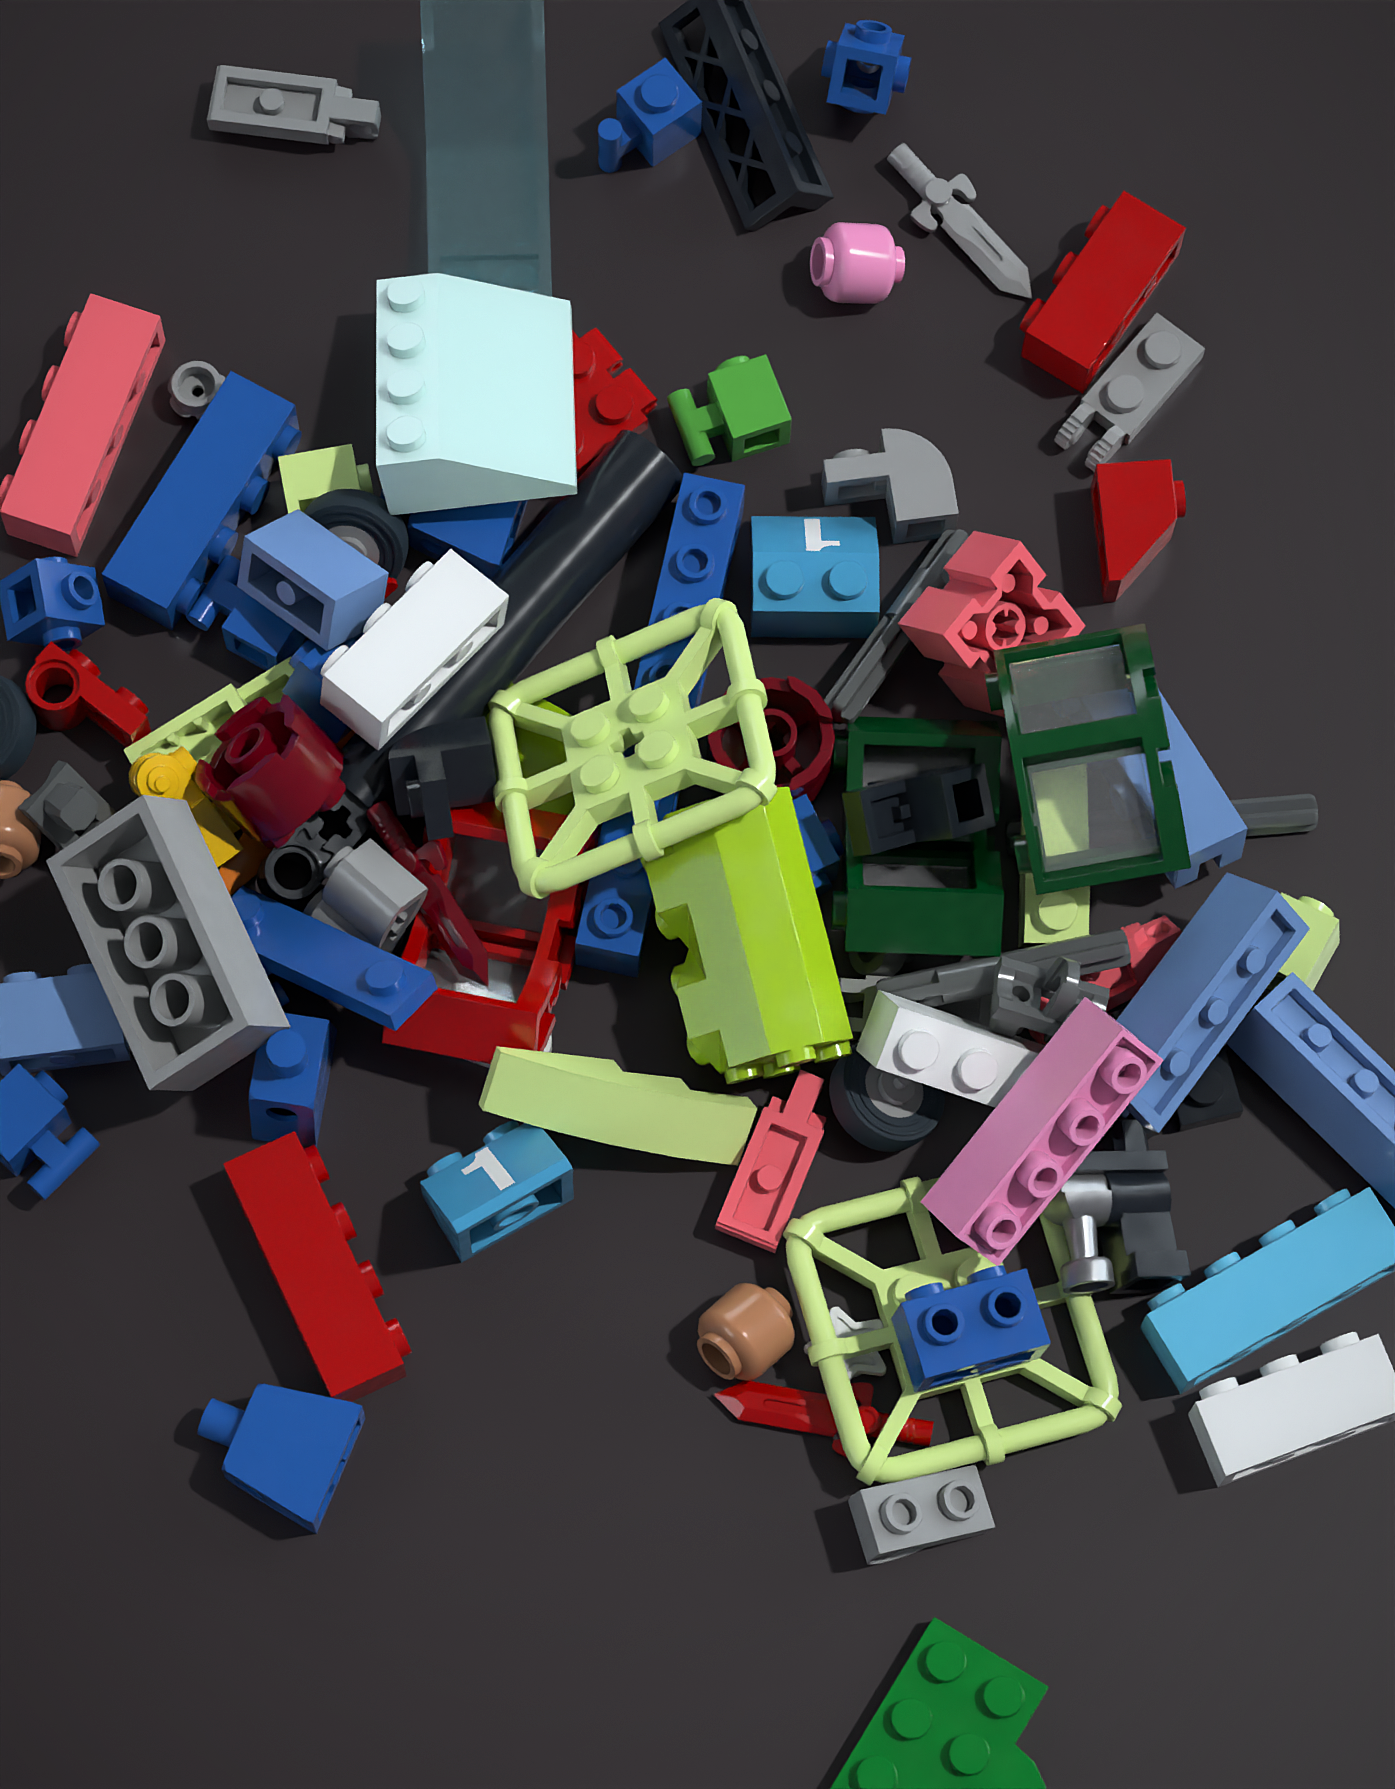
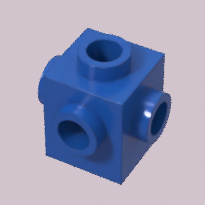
M860 20L856 22V25L845 23L839 41L828 40L821 76L831 78L826 102L841 105L845 109L857 113L870 114L875 112L886 115L893 93H905L912 57L901 55L905 35L892 33L890 26L878 21ZM863 62L871 63V64H875V65H874V66H868V65L864 64Z
M63 557L35 558L0 580V602L7 641L42 645L44 648L52 641L64 652L80 647L82 639L105 626L95 567L70 564Z

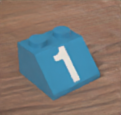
M751 516V637L869 638L878 625L880 613L879 547L875 517Z
M516 1120L509 1121L488 1133L483 1139L485 1146L464 1158L460 1152L450 1154L434 1163L427 1170L426 1173L429 1177L420 1182L423 1199L461 1263L574 1199L573 1168L566 1156L543 1128L527 1123L519 1126Z

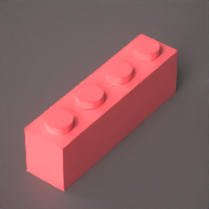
M92 293L89 295L83 312L75 311L72 314L64 337V346L68 347L60 367L56 365L51 366L43 384L41 397L45 403L38 420L30 419L23 430L19 444V454L23 456L15 476L7 474L0 486V514L8 535L74 557L78 556L166 340L159 315Z

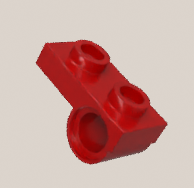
M51 641L34 659L35 664L27 674L25 686L29 700L33 705L35 716L46 728L55 731L70 730L88 717L126 748L152 732L148 717L146 716L149 712L147 706L127 688L120 686L115 692L98 678L101 675L99 668L80 651L72 649L67 654ZM63 684L73 688L72 694L63 702L49 703L42 699L44 693L54 685Z

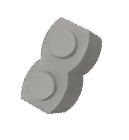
M370 838L355 850L350 846L342 848L331 859L323 873L329 879L325 888L320 890L310 900L303 913L395 955L404 939L406 928L414 919L426 898L428 888Z

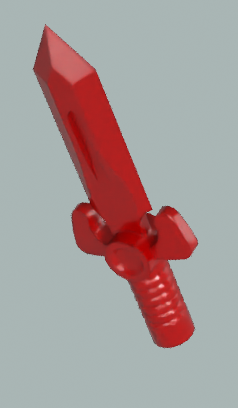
M746 1380L713 1394L738 1420L834 1437L838 1432L826 1394ZM851 1383L855 1399L861 1405L858 1407L867 1439L871 1437L877 1438L890 1414L879 1412L874 1407H871L874 1391L872 1384ZM908 1417L896 1441L929 1447L934 1421ZM834 1440L832 1444L833 1451L847 1458L841 1440Z

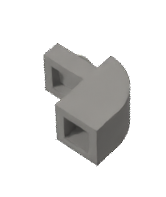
M881 429L878 453L870 454L869 451L864 449H850L836 454L833 459L823 461L821 486L824 505L829 506L886 498L893 544L937 539L947 529L956 530L959 512L950 467L942 453L922 436L901 429Z

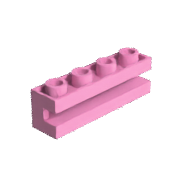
M1084 997L921 1200V1203L957 1238L999 1266L1164 1060L1138 1040L1123 1025L1088 998Z

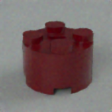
M787 676V680L774 677L758 679L764 684L768 699L763 711L770 742L772 744L774 741L782 744V749L773 751L776 764L774 784L776 787H789L792 800L807 794L810 802H812L827 783L835 743L831 710L817 690L796 677ZM739 722L708 734L707 761L742 772L744 769L749 768Z
M283 695L281 701L275 704H271L263 696L236 711L214 734L222 744L213 754L210 763L208 764L206 761L199 759L196 766L195 782L201 791L246 835L253 840L262 842L268 849L280 848L286 844L293 836L296 828L306 822L316 811L325 812L333 808L346 790L345 783L339 778L343 770V752L288 695Z

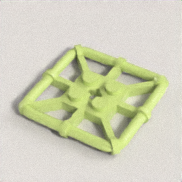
M713 598L706 604L687 609L617 640L614 636L610 635L596 642V649L525 678L506 690L499 689L488 702V707L491 710L488 729L498 781L493 788V796L496 808L504 816L512 868L519 881L520 890L524 894L542 899L552 892L567 889L643 857L647 862L664 855L663 848L743 816L759 805L766 806L770 803L777 792V787L774 784L776 764L763 711L768 699L764 684L756 679L745 627L737 613L736 606L732 602ZM694 635L666 677L633 691L631 690L626 663ZM723 646L731 682L727 694L691 709L688 699L689 693ZM602 673L606 675L610 700L574 716L568 717L531 705L536 701ZM734 723H740L749 768L744 769L742 772L701 759L697 739ZM514 726L564 742L567 762L527 779L523 778ZM636 744L635 754L625 758L623 755L624 751ZM695 784L724 793L722 796L658 822L654 804L656 800ZM573 791L575 807L541 856L537 857L529 809ZM627 812H633L635 825L632 826L633 833L577 856L599 824Z
M918 1176L901 1180L899 1188L820 1207L801 1216L800 1219L792 1218L789 1221L783 1236L787 1240V1263L812 1346L807 1348L811 1366L819 1367L843 1450L852 1467L858 1471L857 1479L871 1486L873 1481L894 1483L982 1460L989 1466L1004 1462L1005 1454L1088 1433L1102 1426L1106 1421H1115L1122 1408V1404L1118 1400L1117 1375L1091 1297L1092 1293L1067 1294L1063 1292L1060 1268L1066 1262L1071 1261L1063 1226L1052 1223L1044 1217L1043 1213L1039 1215L1060 1282L1033 1290L1040 1309L1062 1303L1067 1304L1092 1387L1039 1358L915 1393L891 1320L901 1302L906 1301L904 1295L920 1286L937 1282L943 1284L944 1290L967 1285V1277L969 1275L997 1266L971 1247L941 1254L928 1209L921 1203V1200L939 1178L923 1182ZM906 1212L920 1260L883 1270L826 1238L823 1234ZM813 1257L872 1290L883 1328L847 1338H837ZM890 1349L902 1388V1394L871 1448L844 1360L875 1351ZM1019 1373L1079 1408L998 1429L993 1422L982 1383ZM956 1389L961 1390L974 1436L894 1457H887L918 1399Z

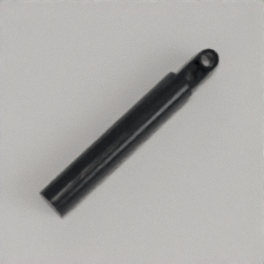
M621 430L577 480V494L563 496L490 579V581L509 595L504 625L379 750L375 749L357 733L351 737L341 749L343 752V770L339 778L346 785L345 792L333 808L325 812L316 811L306 822L295 829L293 836L286 844L280 848H273L264 858L257 871V885L261 894L289 907L301 903L326 878L323 874L326 866L342 848L346 846L352 848L369 828L376 831L366 816L368 809L381 801L387 800L397 816L389 764V752L392 746L402 737L423 727L443 722L482 717L490 711L488 702L495 692L499 689L506 690L516 681L679 493L683 476L666 454L649 440L633 431ZM332 815H335L342 822L337 830L339 835L335 834L326 841L318 833L324 825L322 819L327 820ZM290 859L302 867L305 882L301 889L288 890L278 884L274 877L276 861Z

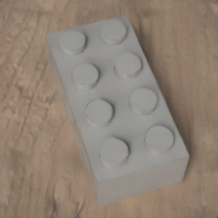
M142 795L46 860L149 1090L193 1091L266 1044L275 1032L291 1028L186 800Z

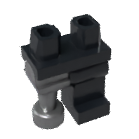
M1120 1120L1114 1122L1102 1137L1104 1151H1091L1042 1212L1049 1221L1064 1228L1071 1261L1062 1265L1060 1274L1063 1292L1067 1294H1087L1109 1289V1294L1161 1293L1191 1276L1187 1251L1177 1250L1170 1215L1171 1189L1168 1179L1163 1173L1168 1170L1166 1150L1149 1151L1144 1127L1137 1120ZM1096 1227L1100 1229L1104 1257L1098 1256Z

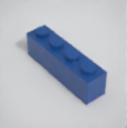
M230 371L102 572L107 595L110 598L170 630L174 629L182 614L187 616L206 587L203 581L215 563L220 565L226 555H231L238 539V532L235 530L247 512L252 515L255 514L263 504L270 488V482L267 479L279 462L278 457L295 453L302 436V432L299 430L295 404Z

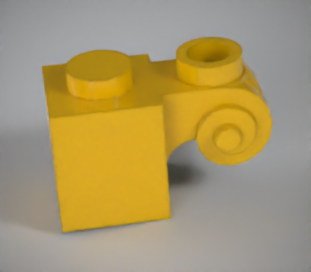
M183 746L167 755L147 753L138 757L129 771V784L132 791L138 797L149 795L186 800L217 868L244 849L234 836V833L240 828L219 807L210 802L208 797L197 786L195 782L197 762Z

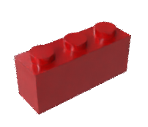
M1126 191L1121 193L1111 209L1103 204L1097 210L1085 231L1084 236L1089 241L1079 255L1070 251L1055 272L1052 283L1057 287L1046 302L1037 298L1025 314L1019 330L1025 333L1021 357L1083 394L1179 255L1186 227Z

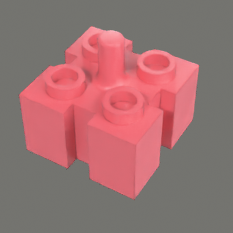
M973 531L943 567L949 574L950 581L943 589L928 586L901 618L898 625L924 657L944 662V667L938 674L964 707L1005 717L1004 709L991 712L985 674L997 672L993 650L1077 636L1086 625L1060 592L1037 587L1046 577V573L1021 541Z

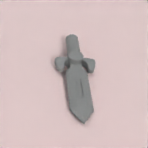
M905 143L897 146L890 153L887 161L899 171L900 175L922 197V203L912 211L910 219L925 231L932 233L935 232L938 224L931 213L939 214L943 221L941 227L999 290L1032 299L1029 272L1026 265L969 204H961L952 196L959 195L968 203L975 200L976 191L965 174H959L949 182L936 178Z

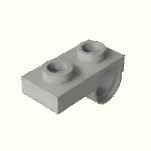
M976 1464L862 1489L848 1499L867 1565H876L900 1559L926 1547L982 1535L995 1528Z

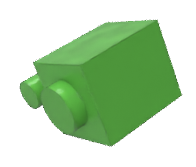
M766 354L753 359H749L747 356H737L722 362L716 367L715 371L708 373L707 400L709 405L696 408L689 389L677 390L667 397V402L693 466L704 465L715 458L709 438L718 435L722 436L732 462L790 443L792 418Z

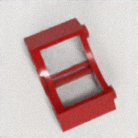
M495 802L450 808L454 837L437 839L442 844L448 866L446 869L438 871L430 863L428 869L433 874L439 873L488 952L489 988L459 975L419 910L401 958L432 972L438 989L396 1031L384 1026L382 1043L491 1064L496 1046L543 1052L556 1022L555 1014H551L552 1007L556 1005L560 989L567 990L573 969L576 937L568 936L569 929L575 928L579 920L590 879L567 889L552 892L542 899L524 894L520 890L519 881L512 868L504 816L496 808ZM529 809L537 857L541 856L568 815ZM599 825L577 856L597 847ZM426 827L423 834V845L429 842Z

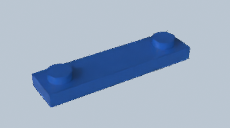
M242 886L231 897L265 970L394 1031L438 989L432 972L250 888Z

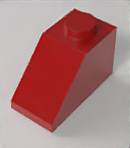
M1171 459L1096 464L1090 488L1103 603L1116 602L1171 540L1177 518L1185 517V487L1183 480L1173 481Z

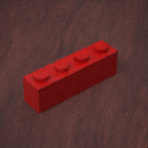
M293 1131L223 1163L228 1180L329 1397L353 1402L407 1377L402 1357L411 1354L412 1351L396 1317L386 1322L382 1318L374 1299L385 1294L369 1259L357 1264L347 1241L356 1238L357 1234L343 1203L338 1202L330 1206L320 1184L330 1180V1177L315 1144L303 1149L296 1132Z

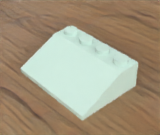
M441 273L377 280L376 468L390 515L577 494L572 308L569 300Z

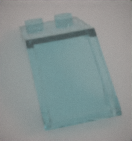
M421 0L426 134L428 274L441 273L552 297L544 0Z

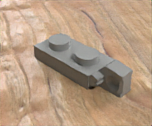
M220 65L217 66L207 123L209 130L329 145V142L332 144H343L345 136L349 138L377 139L381 112L379 101L352 98V89L338 86L337 79Z

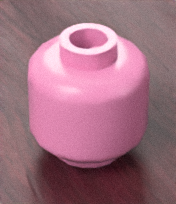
M834 223L826 230L823 237L815 239L811 250L810 273L815 286L821 287L824 295L829 300L837 303H880L888 297L893 284L902 281L905 271V255L902 247L895 246L890 231L879 224Z

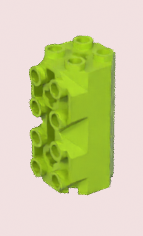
M777 787L776 794L766 806L759 805L743 816L663 848L664 855L649 862L643 857L640 858L642 866L648 875L656 907L655 919L658 929L667 939L674 940L680 938L689 948L685 963L674 967L671 975V984L679 999L687 1031L688 1051L699 1065L711 1063L720 1074H725L727 1084H734L763 1076V1079H770L800 1071V1064L814 1060L815 1063H822L852 1054L849 1041L853 1039L789 787ZM712 799L705 800L703 802L666 814L663 817V820L676 814H679L683 811H686L688 809H691L695 806L703 804Z

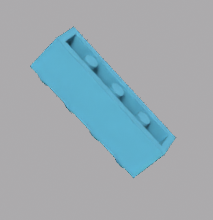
M1370 1187L1354 1196L1350 1195L1347 1188L1336 1192L1314 1207V1211L1317 1214V1217L1298 1228H1296L1292 1220L1280 1224L1258 1240L1263 1247L1242 1260L1237 1252L1230 1253L1203 1271L1207 1278L1204 1282L1188 1291H1185L1181 1283L1176 1284L1161 1292L1147 1303L1152 1311L1146 1314L1140 1329L1180 1394L1395 1271V1226Z

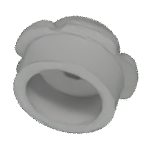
M191 361L183 364L171 376L168 383V392L172 394L170 398L172 409L181 417L190 418L191 416H196L200 420L225 381V377L219 375L212 365L203 361ZM195 388H201L204 390V393L196 397L192 394V391Z

